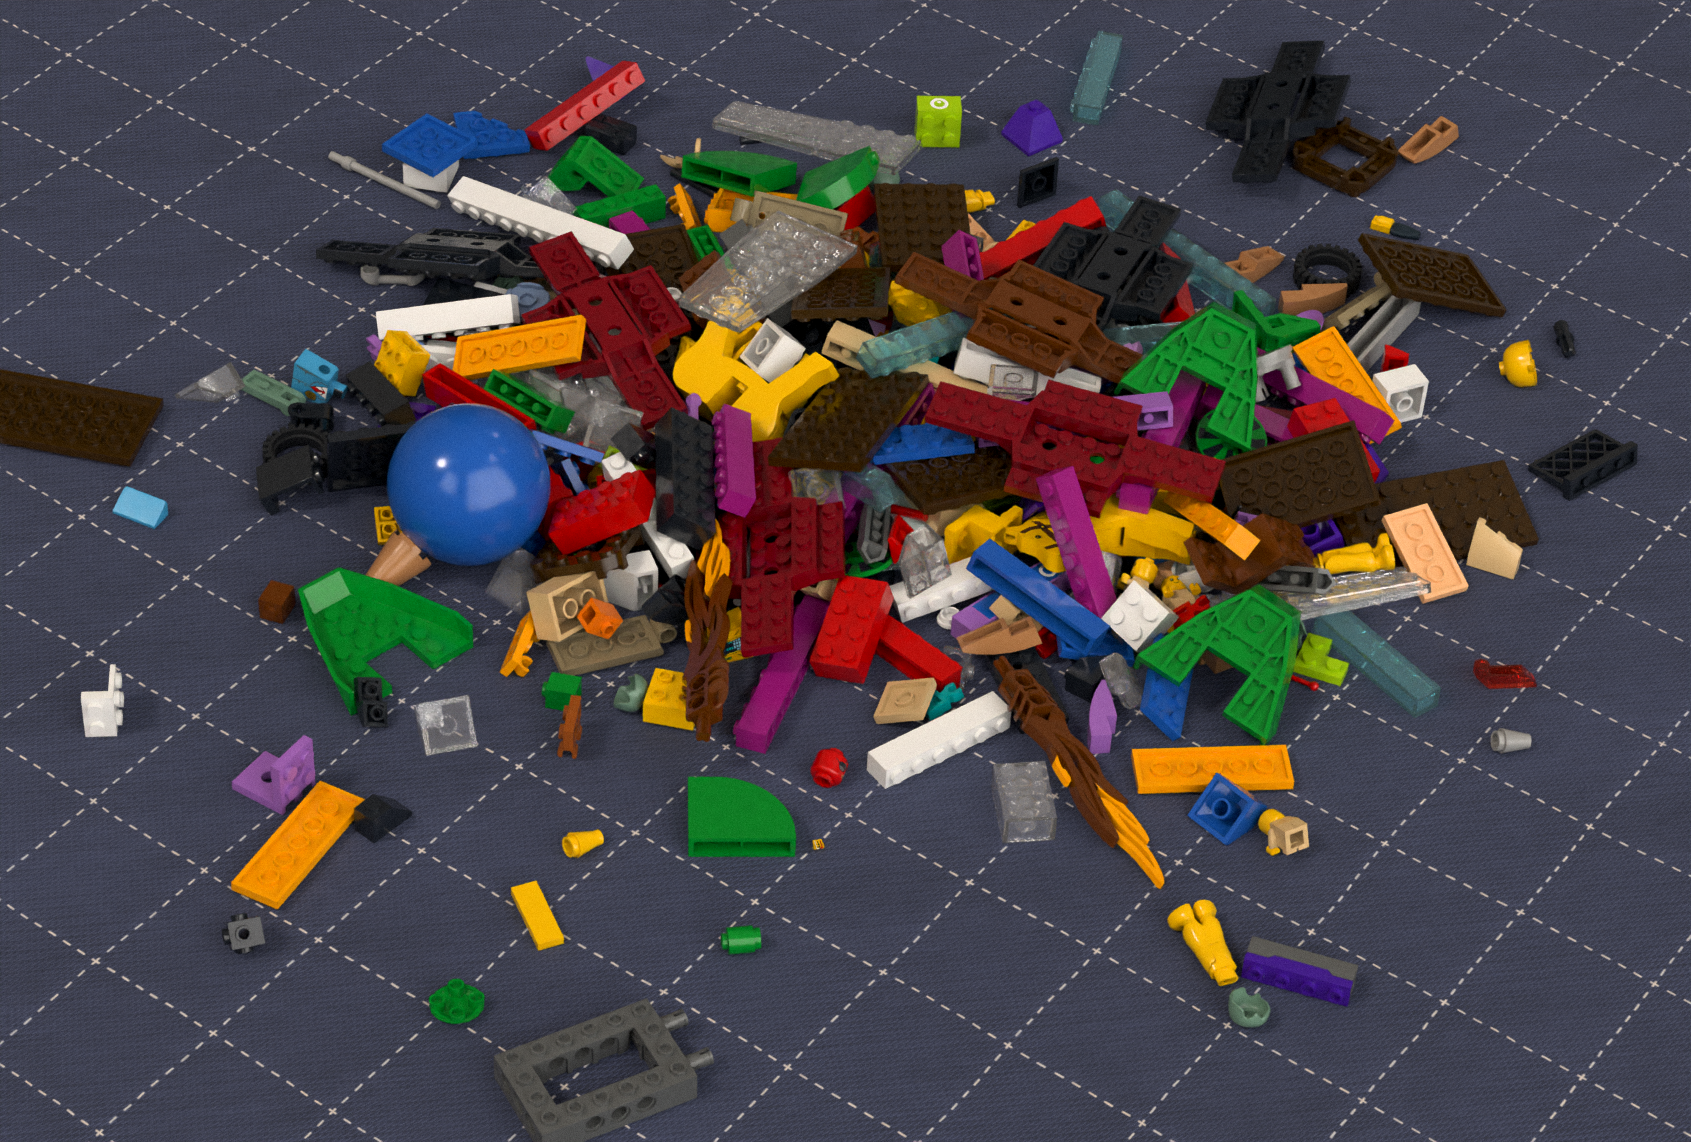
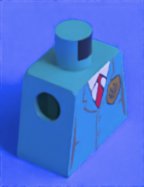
M305 349L294 363L291 388L301 392L307 401L327 403L333 395L343 399L348 391L347 385L337 381L338 367L313 352Z

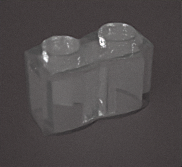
M1115 652L1099 661L1109 691L1119 697L1124 707L1133 709L1139 706L1144 689L1136 670L1129 667L1125 658Z

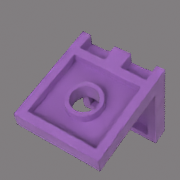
M303 735L280 758L264 751L232 781V789L283 815L286 812V806L291 801L296 803L302 797V790L308 785L313 787L316 784L312 739ZM272 779V782L267 783L264 780Z

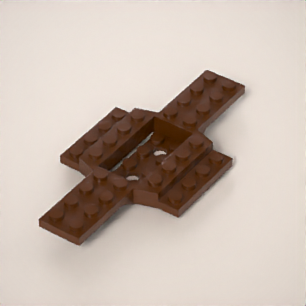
M913 252L895 278L894 283L903 288L916 292L927 299L936 301L949 309L956 310L973 319V326L968 331L967 340L1053 379L1057 373H1061L1075 364L1080 368H1084L1118 384L1123 373L1143 356V354L1109 340L1096 325V313L1102 306L1104 297L1019 259L1011 271L997 279L978 281ZM1002 314H1007V315H1009V316H1012V317H1014V320L1011 319V318H1008V317H1006V316H1004V315H1002ZM1027 323V324H1029V325H1031V326H1034V327H1036V330L1033 329V328H1031V327H1028V326H1026V325H1024V324ZM1049 333L1051 335H1054L1058 337V340L1046 334Z

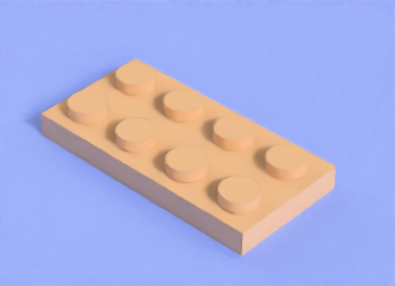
M1427 503L1383 516L1381 521L1422 604L1461 593L1468 589L1469 586Z

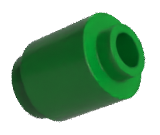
M752 925L726 927L725 933H721L722 950H727L728 955L753 953L756 949H761L760 928H753Z

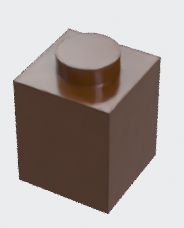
M271 580L258 599L260 618L283 624L296 605L294 586Z

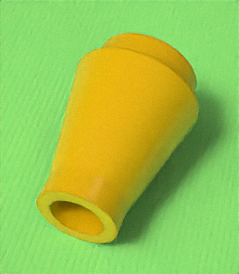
M599 829L569 832L562 839V847L568 857L579 858L604 843L603 834Z

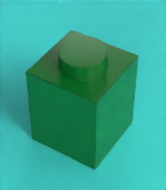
M551 672L548 682L544 681L542 687V697H545V708L563 711L564 705H569L571 695L582 696V677Z

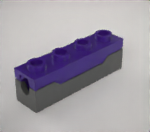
M1252 936L1244 958L1241 977L1348 1007L1359 965Z

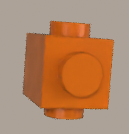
M592 597L577 615L587 633L610 639L623 622L613 604Z

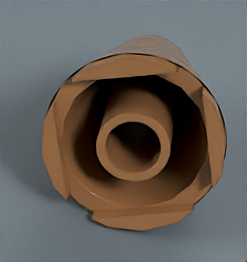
M396 529L385 543L366 576L400 586L431 566V562L427 557L425 559L421 558V550L405 534L399 533Z

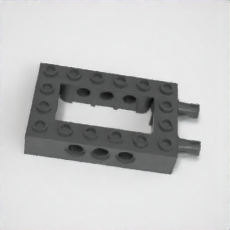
M646 998L494 1055V1078L533 1142H584L697 1098L698 1076L695 1070L714 1064V1058L708 1047L684 1055L669 1032L688 1025L686 1013L681 1008L660 1017ZM631 1040L639 1051L641 1061L645 1060L650 1068L647 1071L558 1105L554 1103L543 1083L547 1082V1079L566 1072L568 1074L572 1073L574 1069L589 1063L596 1064L600 1059L628 1051Z

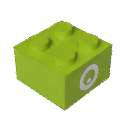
M917 96L914 129L916 147H960L961 96Z

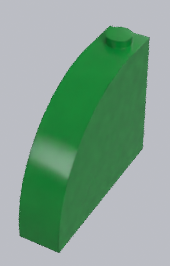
M869 145L805 172L796 200L829 209L838 207L863 190L874 179L880 164L877 152L872 151Z
M740 151L696 152L683 155L681 177L754 197L755 190L768 193L796 184L797 162L764 154Z
M688 777V857H795L796 832L793 819L786 807L774 795L755 784L727 777Z

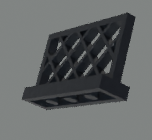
M1594 429L1529 464L1528 471L1562 489L1563 498L1571 501L1637 465L1638 444L1632 441L1623 444ZM1593 439H1597V440H1599V441H1601V442H1590V441H1592ZM1575 449H1586V451H1573V450H1575ZM1589 449H1603V451H1589ZM1558 458H1569V460H1556V459H1558ZM1572 458H1586V460H1572ZM1541 467H1552V469H1541ZM1555 467H1569V469H1555Z

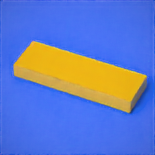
M537 881L511 887L512 898L537 950L564 944V936Z

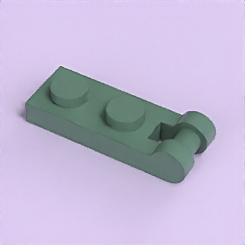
M256 370L251 371L239 381L240 390L280 409L286 416H290L288 414V407L291 404L297 402L306 403V398L301 392Z

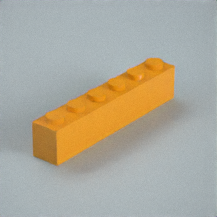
M1169 491L1163 501L1182 517L1194 523L1195 526L1243 560H1246L1260 541L1242 525L1208 502Z

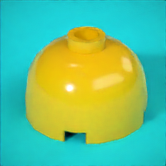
M1529 340L1511 344L1503 353V361L1499 362L1501 376L1506 375L1508 381L1517 387L1537 385L1536 367L1530 353L1532 348Z

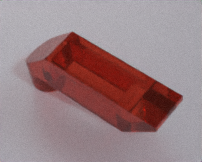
M1477 659L1474 662V675L1489 689L1537 687L1534 675L1521 664L1489 666V662L1485 659Z

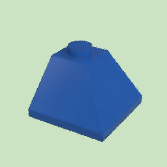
M1217 772L1187 816L1228 846L1253 829L1260 815L1268 806L1250 792Z

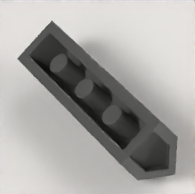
M869 495L866 497L861 512L857 550L865 565L881 561L885 558L888 548L891 504Z
M1285 565L1254 586L1259 584L1267 590L1275 592L1325 595L1336 582L1328 569Z

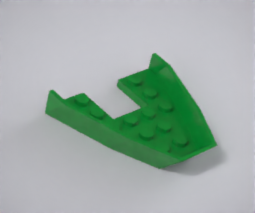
M1213 301L1175 326L1124 372L1114 393L1118 395L1123 387L1136 395L1165 391L1169 394L1180 370H1183L1223 391L1205 431L1242 450L1241 453H1245L1251 449L1259 373L1256 323Z
M338 567L298 589L308 629L351 716L358 713L354 692V678H382V698L392 693V685L366 663L371 659L403 643L434 670L473 648V625L455 610L392 583Z
M1258 584L1209 607L1137 654L1133 668L1138 670L1144 664L1179 687L1205 651H1210L1248 676V679L1223 711L1222 716L1260 740V745H1268L1276 734L1296 663L1301 611Z

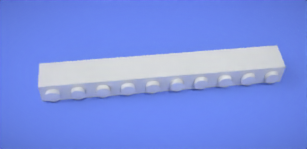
M465 176L459 180L447 195L452 203V208L457 213H465L476 220L479 218L490 225H498L506 231L517 232L522 237L528 236L538 243L572 231L590 260L598 262L604 267L609 266L618 270L634 250L627 236L623 233Z

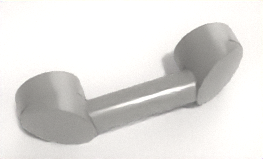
M364 265L360 269L361 278L371 285L407 284L408 286H413L425 278V274L418 273L416 276L379 275L378 267Z

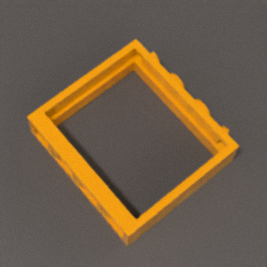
M720 188L717 193H714L711 203L708 204V209L705 211L704 224H708L712 232L722 233L737 223L730 220L735 197L752 202L754 197ZM768 192V194L793 200L797 198V194ZM764 213L759 214L760 219L765 218Z

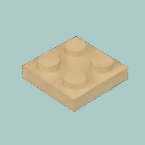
M923 678L887 682L873 716L876 723L885 724L923 720L937 687L935 679Z

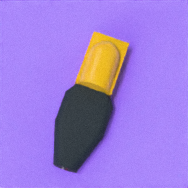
M1375 215L1370 229L1408 239L1419 240L1421 234L1420 231L1408 225L1394 223V219L1385 216Z

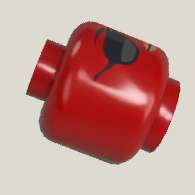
M830 748L822 749L817 753L810 769L813 780L817 785L823 788H831L842 782L848 769V761L843 756L842 751Z

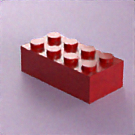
M1332 398L1294 408L1287 428L1293 438L1349 422V419L1337 399ZM1361 440L1374 482H1376L1380 469Z
M640 469L632 473L627 472L618 479L605 481L596 488L584 490L577 496L560 500L555 506L548 535L562 554L567 555L647 522L656 491Z
M847 575L839 578L809 660L816 676L864 684L894 599L888 582Z

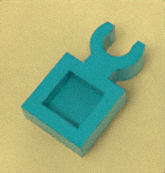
M952 682L946 685L940 693L935 690L925 717L932 721L951 709L950 703L958 702L964 698L962 689H956L955 684Z

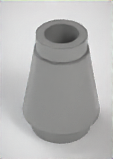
M1499 728L1491 734V747L1493 751H1498L1500 754L1529 749L1531 746V736L1528 733Z

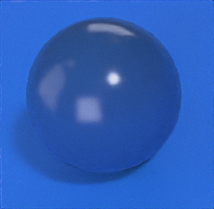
M454 404L439 408L419 419L400 439L390 460L387 474L388 500L392 515L400 530L422 552L434 559L452 565H486L506 558L519 550L538 530L545 516L550 498L551 481L548 462L541 445L533 433L521 421L509 413L484 404Z

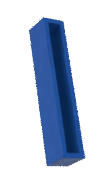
M989 538L973 552L966 567L969 572L1081 654L1087 657L1103 642L1110 625Z

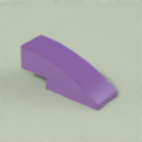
M1107 679L1101 680L1091 701L1087 743L1088 749L1092 754L1110 753L1112 734H1115L1117 714Z

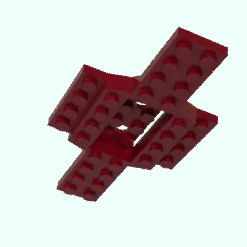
M572 231L529 247L530 255L557 297L542 307L521 314L524 325L576 316L572 310L576 308L579 315H583L586 319L588 329L602 349L600 354L585 330L581 361L551 366L559 381L576 374H580L582 379L608 375L644 430L654 428L655 424L671 407L688 414L687 406L658 364L655 356L670 346L669 338L690 331L691 325L653 267L650 265L627 274L601 275ZM595 300L602 301V303L597 306H592L589 304L590 302H593ZM611 329L621 331L618 335H610L608 332Z
M1048 380L1045 389L1028 405L940 381L925 415V423L996 442L1010 453L1011 470L1004 484V492L1043 502L1036 478L1058 468L1073 466L1089 516L1099 519L1107 500L1122 483H1141L1212 503L1226 464L1224 460L1138 437L1137 423L1142 413V405L1053 380ZM1047 425L1055 426V427L1062 428V429H1065V430H1064V431H1058V430L1049 428ZM1070 431L1090 437L1083 438L1080 436L1073 435ZM1094 438L1101 439V440L1108 441V442L1115 443V444H1109V445H1108V444H1104V443H1101V442H1097ZM1051 442L1056 445V448L1046 450L1042 445ZM1100 456L1104 459V462L1095 464L1090 458Z
M781 437L753 442L756 500L747 516L742 517L728 511L718 515L722 543L730 551L729 578L733 581L729 598L741 599V653L743 658L794 650V594L796 591L820 581L845 577V508L843 501L818 505L816 498L794 497V468L769 466L768 456L781 441ZM747 527L751 531L750 578H747ZM771 536L778 537L773 543L765 542ZM703 546L701 547L700 550H697V549H696V562H697V563H698V560H699V558H700V555H701ZM769 571H778L776 574L766 575Z

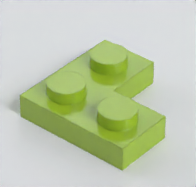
M1308 633L1296 658L1293 672L1341 686L1348 672L1349 663L1327 656L1332 647V639Z

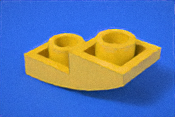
M390 506L374 507L378 545H385L396 529L399 533L402 531L392 515Z

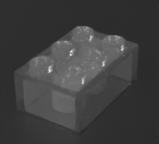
M1045 761L993 764L991 788L1002 843L1055 840L1057 814Z

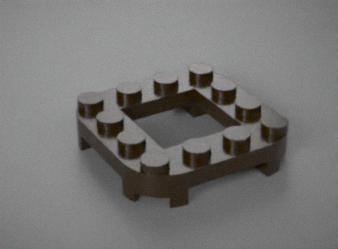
M1343 117V121L1338 120L1336 127L1328 129L1320 127L1315 135L1309 136L1303 142L1298 140L1295 142L1292 169L1331 188L1347 193L1350 197H1358L1360 193L1366 192L1396 166L1398 150L1394 145L1395 140L1388 136L1383 141L1352 127V119L1348 117ZM1339 143L1369 159L1359 168L1353 166L1346 171L1320 157Z
M640 525L599 541H606L601 550L592 553L589 550L579 552V549L567 555L562 554L550 538L533 561L530 562V569L535 584L544 583L554 577L595 571L597 579L601 580L607 578V572L610 570H625L629 566L626 555L633 546L644 545L645 543Z

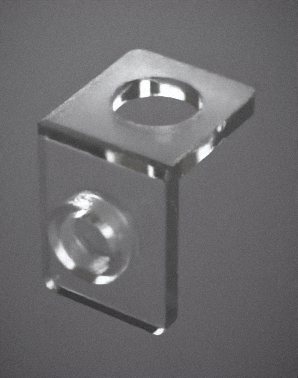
M946 645L943 649V653L946 656L958 654L963 660L958 663L963 667L960 688L964 691L967 680H972L975 671V665L972 664L973 654L963 653L961 648Z

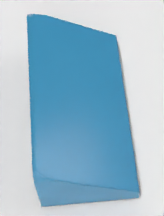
M126 486L113 509V514L155 529L168 516V507L165 500Z

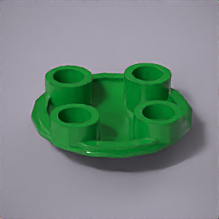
M461 979L450 980L448 985L440 988L429 997L431 1014L438 1020L451 1024L465 1023L475 1019L483 1011L485 1005L484 993L475 987L464 984V981Z

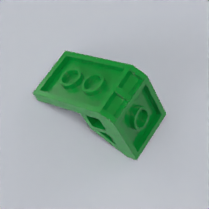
M580 136L558 160L541 186L547 191L580 190L589 181L608 197L637 190L644 178L592 136Z
M1243 290L1234 292L1232 311L1256 323L1257 347L1266 352L1289 344L1293 348L1320 333L1321 326L1316 320L1283 313L1264 317L1263 313L1256 308L1252 299Z

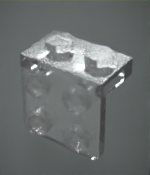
M546 175L531 190H528L524 185L520 187L524 192L521 195L523 198L570 215L577 210L572 202Z

